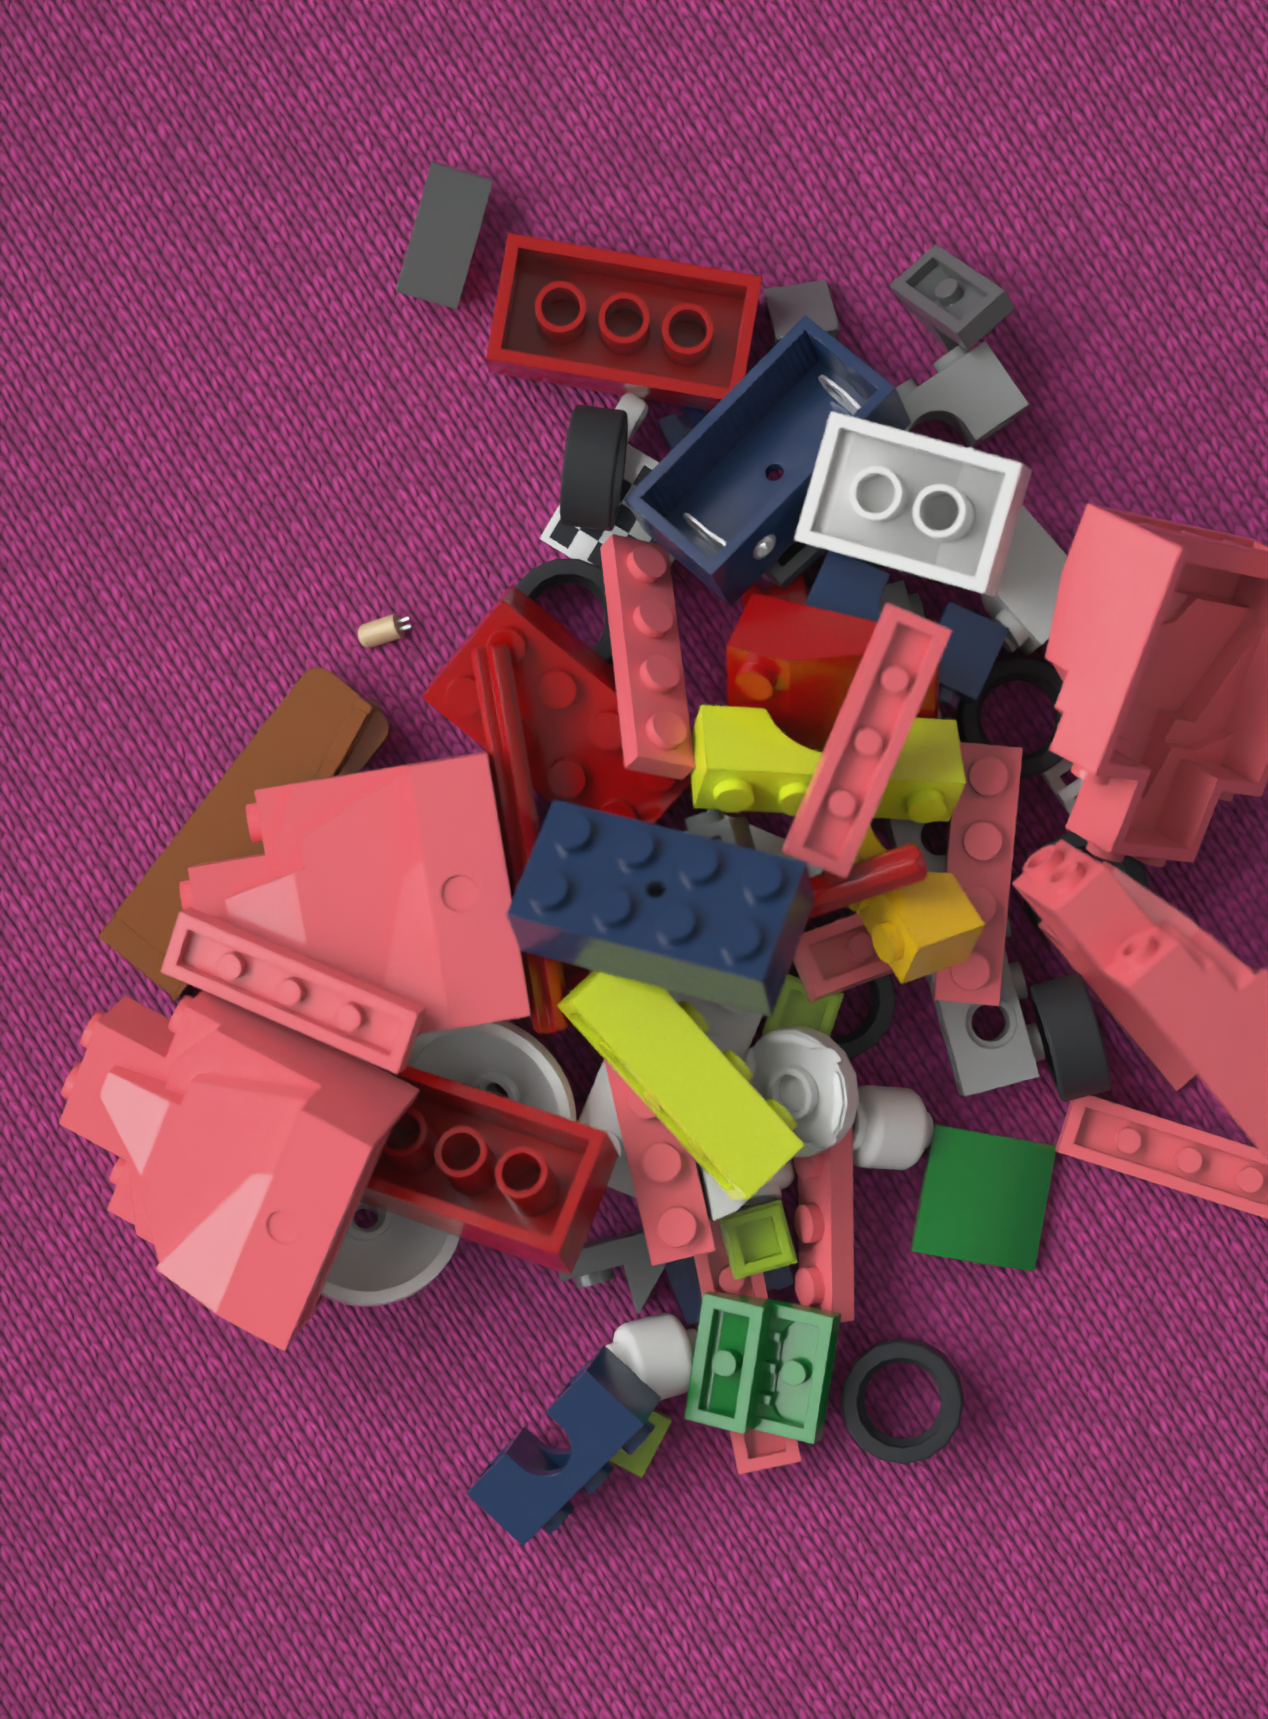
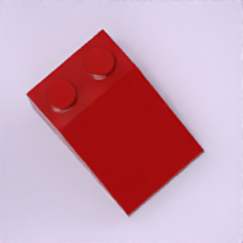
M752 593L726 646L728 707L766 709L775 725L794 742L811 750L825 748L878 622ZM940 660L915 718L938 719Z

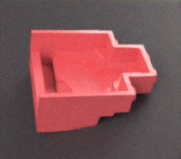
M1087 503L1060 576L1061 579L1045 659L1053 663L1064 682L1055 704V708L1061 713L1062 717L1049 750L1073 763L1070 770L1071 773L1084 779L1065 828L1088 841L1086 846L1088 852L1108 861L1122 863L1125 855L1156 867H1164L1166 860L1194 863L1218 799L1232 801L1235 794L1262 797L1268 782V545L1253 538Z
M487 751L254 790L256 803L246 804L248 828L252 843L263 841L265 853L194 864L188 867L189 880L180 881L179 883L183 910L189 907L426 1007L418 1034L531 1016L521 951L506 916L512 902Z
M1060 840L1055 845H1048L1039 849L1024 864V873L1012 883L1042 919V922L1037 926L1076 973L1081 974L1086 985L1169 1085L1178 1091L1197 1074L1268 1159V970L1265 968L1254 970L1238 960L1212 936L1200 929L1191 919L1106 861L1099 863L1063 840Z
M204 990L194 999L186 995L176 1007L171 1019L125 995L106 1014L97 1011L87 1024L80 1040V1045L87 1048L83 1061L75 1065L63 1085L61 1096L68 1099L59 1124L119 1156L109 1178V1182L116 1185L107 1210L134 1224L136 1235L155 1245L159 1264L155 1269L215 1312L216 1315L285 1352L325 1301L326 1297L320 1294L391 1129L416 1100L420 1089L355 1055Z

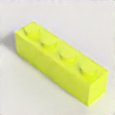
M594 970L557 1005L731 1200H749L804 1146L803 1142L793 1132L797 1127V1123L792 1115L775 1099L769 1098L765 1101L749 1083L754 1076L748 1066L731 1050L726 1049L721 1052L705 1034L710 1029L707 1021L687 1001L682 1000L678 1004L664 988Z

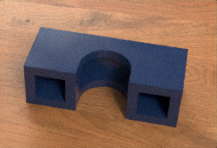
M829 550L804 605L878 622L881 616L879 609L880 597L890 574L851 556ZM949 602L943 609L937 622L938 625L952 630L940 658L938 703L957 709L960 701L971 705L978 699L1009 628Z
M603 1345L564 1385L546 1411L564 1429L569 1437L571 1448L559 1449L548 1446L524 1426L485 1466L466 1494L522 1546L540 1529L551 1535L575 1508L569 1500L580 1489L588 1496L591 1495L615 1468L609 1460L621 1448L628 1455L632 1454L651 1434L655 1425L648 1418L661 1397Z

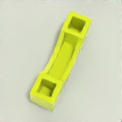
M700 705L691 734L695 768L691 771L694 808L719 809L729 813L741 811L778 812L796 816L822 753L801 746L787 737L775 725L766 709ZM914 719L873 818L907 819L918 823L950 821L966 784L956 720Z

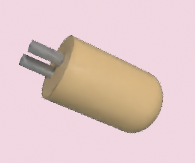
M395 613L365 623L358 629V639L364 647L373 648L403 638L405 635L404 630L411 628L412 625L403 626L402 622L408 621L410 618L400 619Z

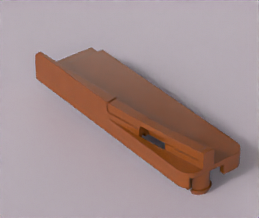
M315 667L305 672L113 914V918L98 937L168 992L173 998L172 1000L175 1002L181 1001L192 988V985L162 973L161 969L179 912L183 910L179 883L180 881L189 880L188 867L194 864L265 853L263 841L252 843L248 828L246 804L256 803L254 790L335 776L340 766L343 768L339 775L363 772L391 734V724L388 723L380 706L370 699H364L350 688L347 683L327 669Z

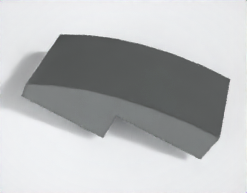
M432 160L396 285V292L457 310L493 182L492 178Z

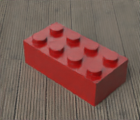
M508 233L486 356L489 373L622 396L626 393H631L640 399L711 411L745 377L762 276Z
M511 584L433 677L422 698L487 750L471 653L473 649L480 646L498 643L506 644L510 649L532 787L551 803L553 800L654 825L690 784L691 772L681 780L625 769L614 667L520 589Z
M375 1065L420 1089L413 1104L391 1129L360 1202L572 1275L619 1157L608 1133L408 1065L398 1074Z

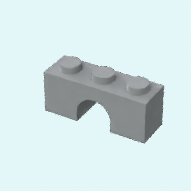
M986 341L971 351L966 350L960 345L949 351L933 364L938 374L920 386H917L913 379H909L896 387L911 421V424L904 430L905 432H909L916 425L926 421H940L954 428L968 448L970 446L972 448L1015 420L1022 415L1029 405Z

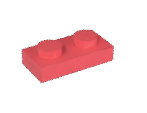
M858 913L802 933L793 958V963L811 1003L894 972L889 963L883 962L877 955L873 946L872 936Z

